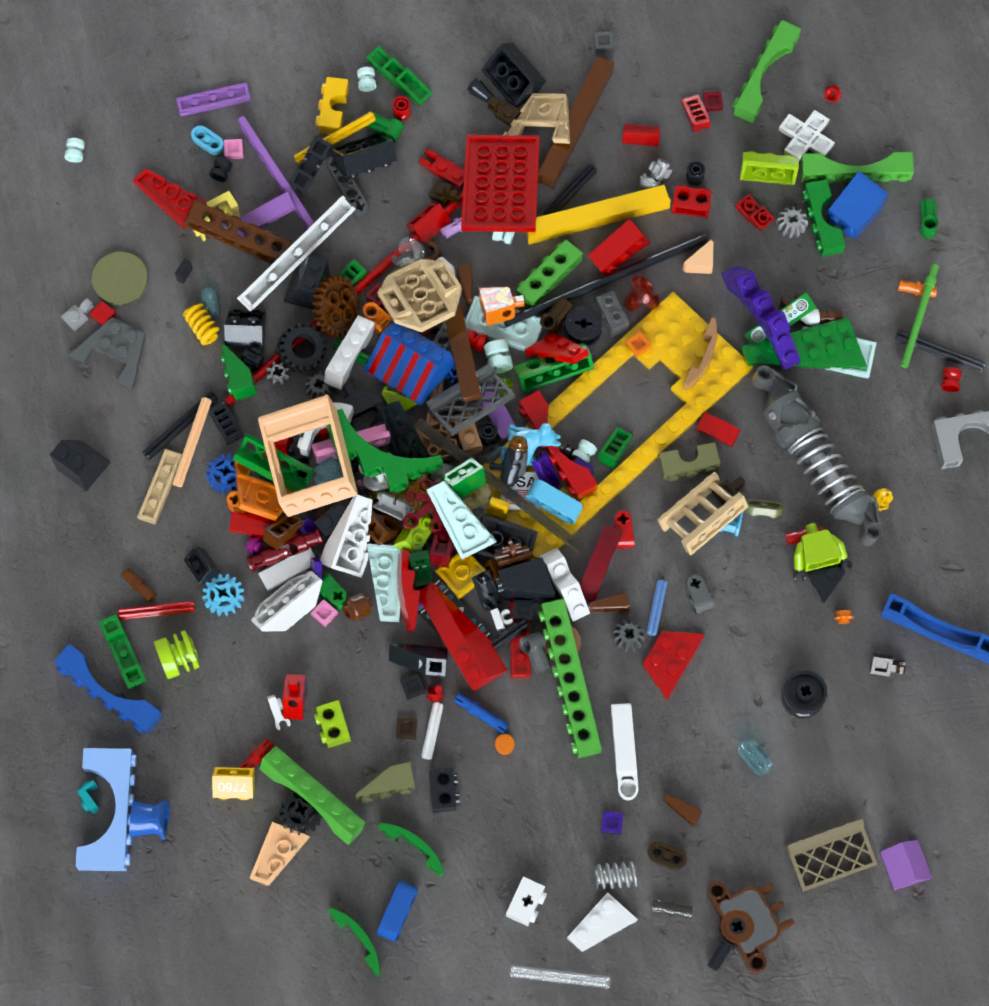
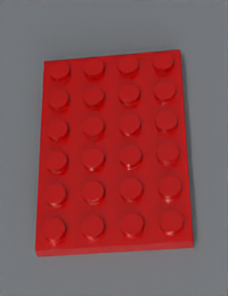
M466 136L461 231L536 232L540 136Z

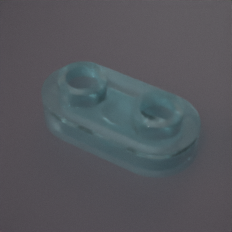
M747 739L740 743L738 747L739 755L755 774L763 776L772 770L771 759L754 740Z

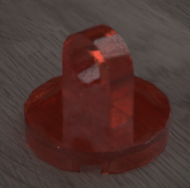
M636 276L632 279L635 291L625 299L623 304L628 311H634L643 304L652 310L660 306L658 295H653V287L644 277Z

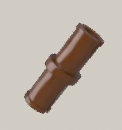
M130 567L123 571L121 577L132 586V590L140 593L147 602H151L156 597L157 593L145 583L146 580L138 577Z

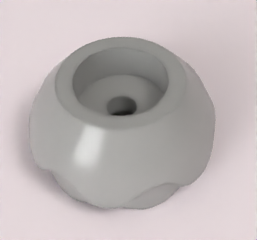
M645 173L640 176V185L646 189L661 186L660 181H656Z

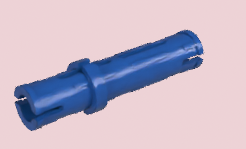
M461 691L454 700L455 703L468 710L470 715L474 714L501 732V734H504L510 723H507L481 706L479 701L472 700Z

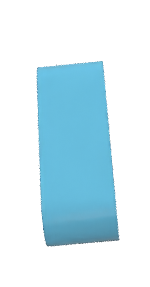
M539 479L534 480L526 495L530 502L569 524L576 522L583 509V505Z

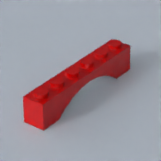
M540 391L519 401L518 412L523 419L526 418L528 421V428L538 430L543 423H548L549 405ZM540 446L542 450L545 449L548 453L552 466H556L558 470L557 475L560 480L566 482L568 486L566 488L571 497L574 496L578 501L597 490L598 484L588 468L569 460L561 453L557 446Z

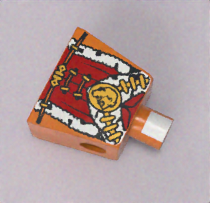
M509 287L479 288V301L487 326L513 319L515 317V308L524 306L523 295L512 297Z

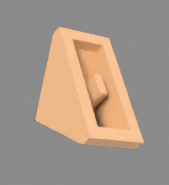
M710 240L686 260L683 265V271L685 273L712 274L714 242Z

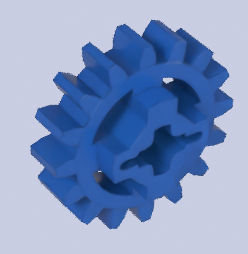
M222 453L220 459L215 456V462H209L210 468L206 469V473L209 474L206 476L207 481H210L209 486L211 488L215 486V492L222 490L223 495H225L226 491L230 493L233 489L237 490L236 473L232 466L233 464L235 465V461L231 453L227 457H224ZM214 477H216L217 479H220V480H221V484L218 483V482L215 480Z

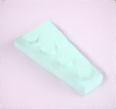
M446 481L427 489L461 559L497 542Z
M367 544L380 621L400 622L401 608L398 597L397 567L398 555L401 551L394 545L378 546L377 544Z

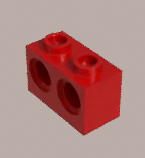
M676 185L671 213L708 218L712 190L703 187L691 188L687 185ZM680 197H684V198H686L687 200L682 201V200H680L679 198H680ZM697 200H703L705 203H699Z

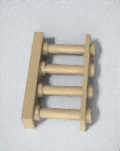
M716 472L707 476L703 482L693 488L684 498L677 501L672 508L663 513L658 519V523L664 532L671 527L683 538L681 542L685 551L690 556L748 508L745 497L740 492L732 497L719 486L721 481ZM712 490L727 502L719 509L706 499L712 493ZM699 503L712 514L705 521L691 511ZM684 515L698 526L691 533H688L677 523Z

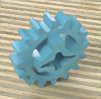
M219 574L218 579H212V583L206 582L208 589L202 590L206 594L202 596L203 601H207L205 607H211V613L217 611L218 616L222 612L226 616L229 614L228 611L236 613L235 607L241 608L239 601L245 600L241 596L245 594L244 589H240L242 587L241 582L236 583V577L230 579L229 574H226L225 578H222V575ZM234 588L236 590V597L232 595ZM211 593L215 595L213 602L211 600ZM221 593H222V594L227 593V596H226V597H225V596L220 597V594H221Z

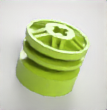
M185 630L181 631L183 637L181 641L178 640L176 633L173 634V644H170L166 637L154 641L168 680L180 675L179 666L181 665L184 666L187 672H190L188 663L191 661L195 669L199 668L197 651L192 639Z

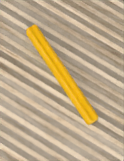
M369 112L323 138V140L334 145L376 121V118L372 112ZM308 148L294 155L298 164H301Z

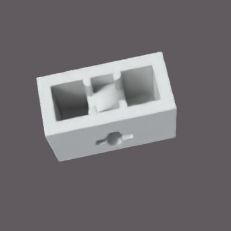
M523 877L506 912V917L526 926H529L530 922L534 923L539 913L536 911L538 904H543L547 895L544 892L545 886ZM528 898H530L531 904H528L527 907L524 906L523 900L526 901Z

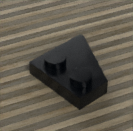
M836 565L805 572L823 603L827 601L846 573Z

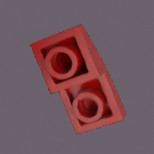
M750 194L734 206L747 221L760 231L775 220L764 206L760 207Z
M706 412L696 427L699 432L715 438L716 441L730 447L733 446L741 432L735 426Z

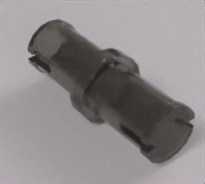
M654 898L651 911L669 914V917L674 915L691 919L694 906Z

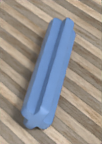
M658 580L646 632L651 636H656L667 588V581Z

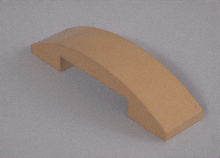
M711 318L705 332L704 341L709 342L700 367L698 369L691 366L684 384V390L692 388L703 377L712 361L717 340L715 318Z

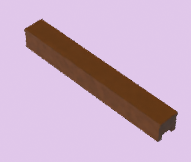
M597 56L569 111L570 143H553L538 172L539 183L554 190L614 71V62Z

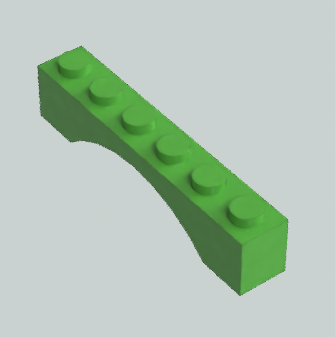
M781 20L779 26L775 25L771 34L773 36L772 39L767 40L764 46V54L759 55L756 64H758L756 69L752 68L748 76L750 78L749 82H745L742 86V95L734 101L735 116L754 123L763 102L760 89L763 74L775 60L792 52L800 37L801 28Z
M894 152L880 162L864 166L840 164L828 159L821 153L802 154L800 161L801 182L807 183L827 179L828 183L835 181L850 183L859 171L872 181L888 182L890 180L906 182L912 179L914 173L912 152Z
M277 746L262 758L260 770L274 782L290 788L309 802L328 823L333 833L348 846L362 832L365 822Z

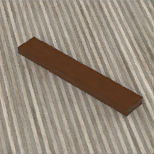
M458 303L455 316L445 320L462 399L464 402H468L482 397L463 308L461 303Z

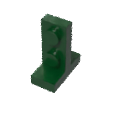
M426 547L414 550L409 554V563L411 570L415 571V589H419L434 582L428 550Z

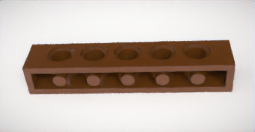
M194 200L189 206L183 223L184 226L270 264L274 263L293 244L287 238L275 236V233L259 229L253 223H246L241 218L230 216L222 209L212 208L200 200ZM203 215L208 216L210 222L204 220ZM220 223H224L227 229H223ZM237 230L242 231L243 234H244V237L240 236V235L238 234ZM254 238H258L261 244H257ZM271 245L276 246L277 249H278V252L274 251V250L272 249Z

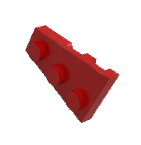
M556 333L548 334L542 340L524 349L526 356L532 357L533 354H537L542 359L555 357V361L572 364L589 356L587 348Z

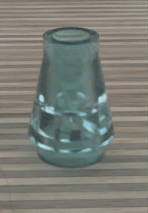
M214 287L201 290L200 299L207 309L208 315H218L220 313L218 292L215 291Z

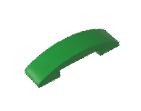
M115 614L99 621L98 623L128 689L145 682L146 678L117 615Z
M385 823L379 824V830L395 842L400 836L427 856L429 859L426 862V867L439 877H444V870L439 859L422 839L404 828Z
M333 908L328 909V913L340 929L348 925L369 952V955L364 960L378 978L381 975L378 957L366 933L346 914Z

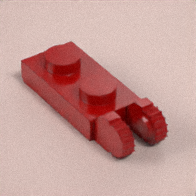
M426 149L425 155L434 160V163L431 164L430 161L420 157L418 163L428 169L430 173L461 189L464 185V169L441 155L438 156L436 152Z

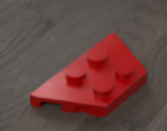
M662 631L642 666L651 676L652 681L658 686L666 700L669 699L705 635Z

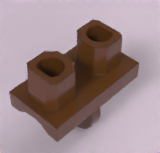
M512 540L507 541L508 546L501 548V552L494 553V558L501 570L512 567L513 563L518 562V564H522L533 558L527 544L521 545L517 543L513 545Z

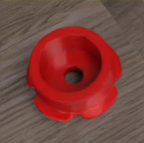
M829 85L825 89L824 97L828 102H837L842 97V92L838 86Z

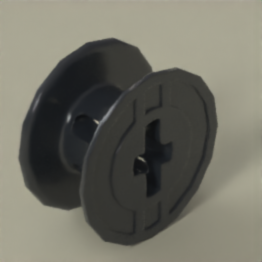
M580 306L568 313L565 320V336L568 340L576 344L584 342L587 347H590L600 339L602 318L596 310L591 307Z

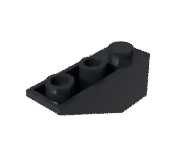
M390 643L389 661L425 675L445 676L448 648Z

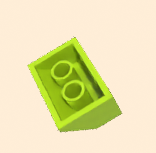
M743 152L740 180L795 185L799 169L798 157L788 154L781 156L773 153Z

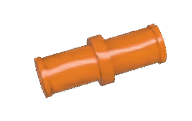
M900 279L897 291L913 293L914 296L923 295L925 286L919 281L915 283ZM937 286L932 288L930 297L935 298Z

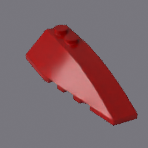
M434 583L420 590V601L463 676L474 691L508 671L489 638Z

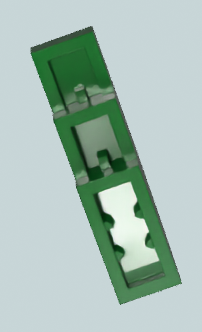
M380 46L366 57L365 60L419 106L432 95V92L408 68L405 69Z

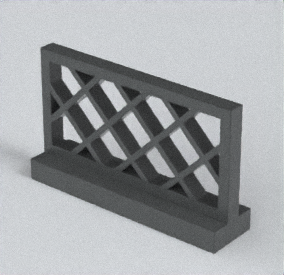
M490 364L477 371L482 397L471 400L478 402L477 407L468 406L470 401L465 402L464 406H456L463 401L459 382L426 402L429 414L433 419L436 418L451 436L515 398V394L495 374ZM497 382L496 387H488L491 383ZM485 392H494L493 397H484ZM498 392L507 393L504 397H497ZM482 402H491V405L488 407H481ZM449 411L448 416H440L442 413ZM454 411H462L461 416H452ZM466 412H475V415L465 417ZM451 421L459 422L453 428L449 426Z

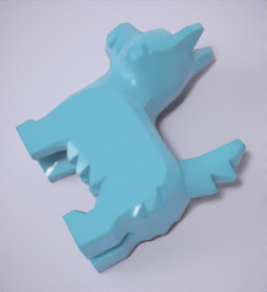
M543 423L538 430L516 427L512 424L509 426L508 441L520 442L528 447L526 466H533L532 461L536 460L533 454L538 446L561 445L556 440L561 436L555 434L549 423ZM503 446L501 451V463L505 460L506 446Z

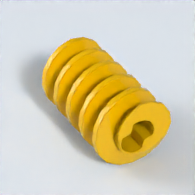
M200 303L185 310L183 316L190 328H193L192 330L200 340L201 345H208L218 338L217 333L220 329L217 326L214 327L215 321H210L212 319L211 315H207V309H203L204 305Z

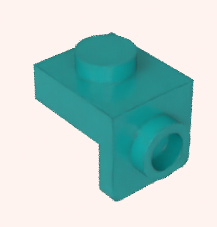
M94 780L83 783L79 787L80 790L77 791L82 799L79 803L86 812L90 810L93 815L100 810L89 795L98 788Z

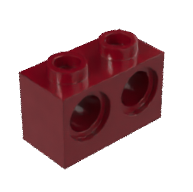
M440 521L442 528L434 534L430 551V565L449 568L454 543L443 522Z

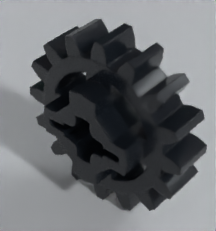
M296 792L293 798L287 796L286 802L282 801V808L279 810V815H281L280 822H284V829L290 827V833L296 830L298 835L301 834V831H304L307 835L309 829L315 831L316 825L320 826L322 816L303 797L298 796Z

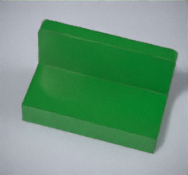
M473 458L441 476L442 482L446 481L460 499L486 484L484 468Z

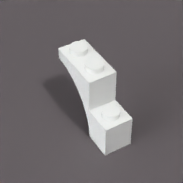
M555 548L540 555V558L543 557L551 581L561 599L565 600L570 619L576 621L590 614L580 585L570 573L565 557Z

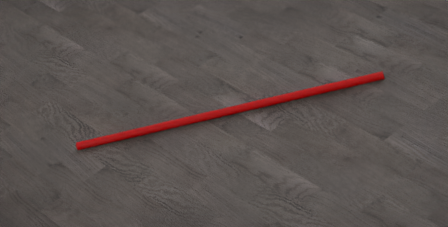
M463 191L458 195L462 198L458 204L450 202L443 208L448 216L463 203ZM414 233L356 283L353 286L356 287L354 293L359 294L417 244L420 241L418 235ZM315 319L311 324L308 325L310 327L312 325L315 326L316 330H318L321 327L317 326L318 319ZM296 338L292 342V351L306 339ZM277 353L252 374L255 383L269 373L266 370L267 368L272 369L273 362L276 365L280 363L281 357ZM229 394L223 401L230 407L236 399L233 394Z

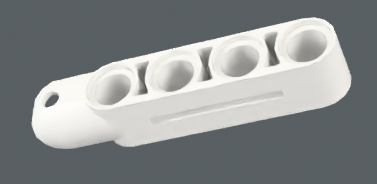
M631 703L611 704L618 793L622 799L629 801L633 800L638 794Z

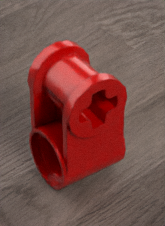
M619 511L615 515L614 528L623 531L617 549L634 548L632 517L627 511ZM620 518H624L625 524L621 523Z

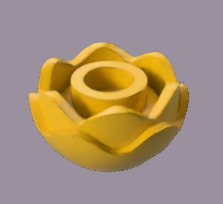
M887 488L878 489L872 496L877 499L878 511L888 509L889 503L893 500L892 492Z

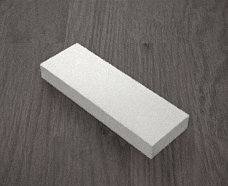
M311 548L258 573L267 591L310 570V557H315Z

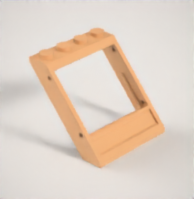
M328 395L258 418L278 502L288 517L358 494L338 412ZM331 424L344 477L287 494L274 442Z

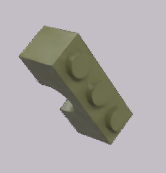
M715 442L696 446V459L692 462L683 461L679 456L678 450L659 453L658 461L663 481H676L679 477L684 476L692 478L699 473L712 474L719 470L720 460Z

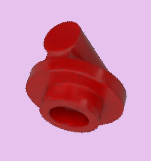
M440 685L430 686L428 688L430 695H425L426 698H430V702L441 701V697H445V694H441L442 687Z

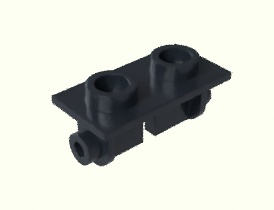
M489 569L471 577L484 611L497 608L499 610L502 602Z

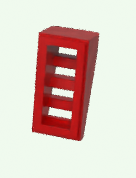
M699 95L681 99L692 131L695 132L709 128L711 120ZM696 101L695 104H691V105H688V104H687V103H689V102Z

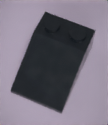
M480 512L478 520L497 542L476 553L494 558V553L501 552V548L508 546V540H512L513 545L517 543L521 545L527 544L532 552L538 531Z

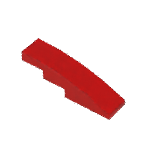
M232 512L229 532L263 538L264 530L276 521L259 515ZM296 531L291 538L298 536V531Z
M402 550L398 555V597L406 630L411 633L416 627L420 591L413 589L415 571L408 570L410 551Z

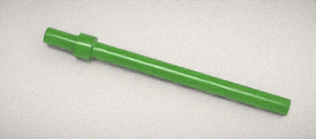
M932 264L929 275L924 282L923 295L900 365L903 368H908L932 288H935L936 275L939 269L937 264Z

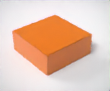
M641 331L625 341V345L636 358L652 347V344Z

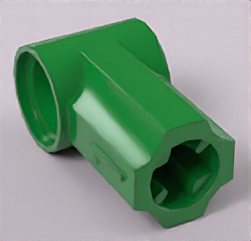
M372 112L376 121L366 127L392 139L393 143H395L404 129L403 123L394 118L389 120Z
M925 199L920 201L921 226L919 232L922 237L930 239L935 236L939 224L937 219V203L933 199Z

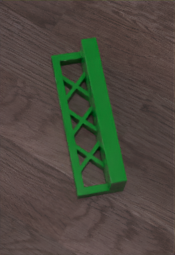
M246 434L233 460L273 481L269 461L263 454V452H266L264 442ZM248 442L255 445V451L246 448ZM276 449L285 488L292 492L306 489L314 469ZM280 461L288 462L290 468H283ZM297 470H303L308 473L306 479L300 477Z

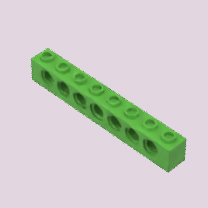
M560 599L541 604V610H538L540 621L545 623L546 628L543 629L545 641L549 640L550 647L547 650L549 658L554 660L555 666H552L554 678L558 677L560 684L557 685L559 697L563 696L564 704H561L563 715L568 716L569 723H566L568 735L572 734L574 741L571 742L573 754L577 753L578 758L599 754L602 748L565 600ZM556 618L561 624L559 626H552L550 620ZM557 637H562L565 643L557 645L554 640ZM561 656H567L570 659V662L567 664H562L559 661V658ZM570 674L575 680L572 683H567L564 680V676ZM571 693H575L579 696V700L572 702L568 696ZM580 712L583 714L584 719L577 721L573 718V714ZM585 731L589 737L586 740H581L578 737V733Z

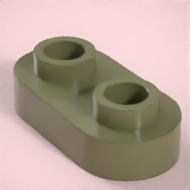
M759 499L746 500L748 508L745 511L751 516L764 515L770 518H777L783 513V505L779 502Z

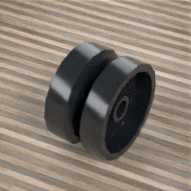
M809 670L798 671L792 674L784 685L781 694L782 704L785 710L796 718H811L822 709L827 697V686L823 678L817 673Z

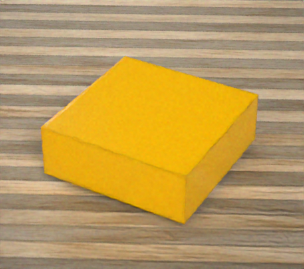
M491 497L487 514L506 520L510 503Z

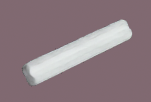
M434 702L432 705L421 756L427 760H431L443 711V704L439 702Z

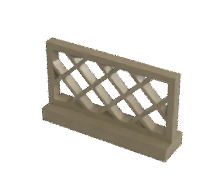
M863 819L852 821L784 846L786 853L790 857L802 892L878 865L864 829ZM859 832L863 838L860 847L850 843L853 835ZM837 840L846 843L842 854L832 850V846ZM849 845L859 849L854 860L845 856ZM817 847L827 850L823 860L813 856ZM861 851L869 854L871 863L863 865L857 862ZM830 852L840 856L836 867L826 862ZM802 853L809 857L804 867L797 864L795 855ZM811 858L821 863L817 873L807 869ZM843 858L853 862L849 871L845 872L839 869ZM824 864L834 869L830 878L820 875ZM805 872L816 876L813 883L805 886L803 881Z

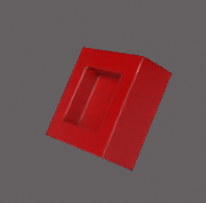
M101 301L89 315L103 326L108 320L114 318L116 312Z

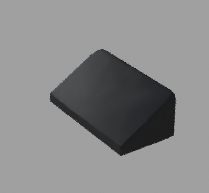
M194 546L184 559L201 585L221 573L203 548Z

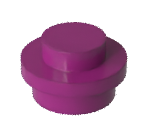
M250 537L246 550L251 555H257L263 548V542L260 537Z

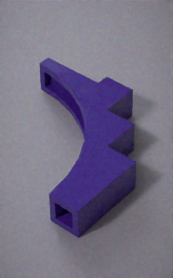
M739 266L723 272L721 275L727 290L737 296L755 317L768 338L781 368L786 370L801 362L789 332L791 328L785 313L775 309L769 292L760 289L754 272Z

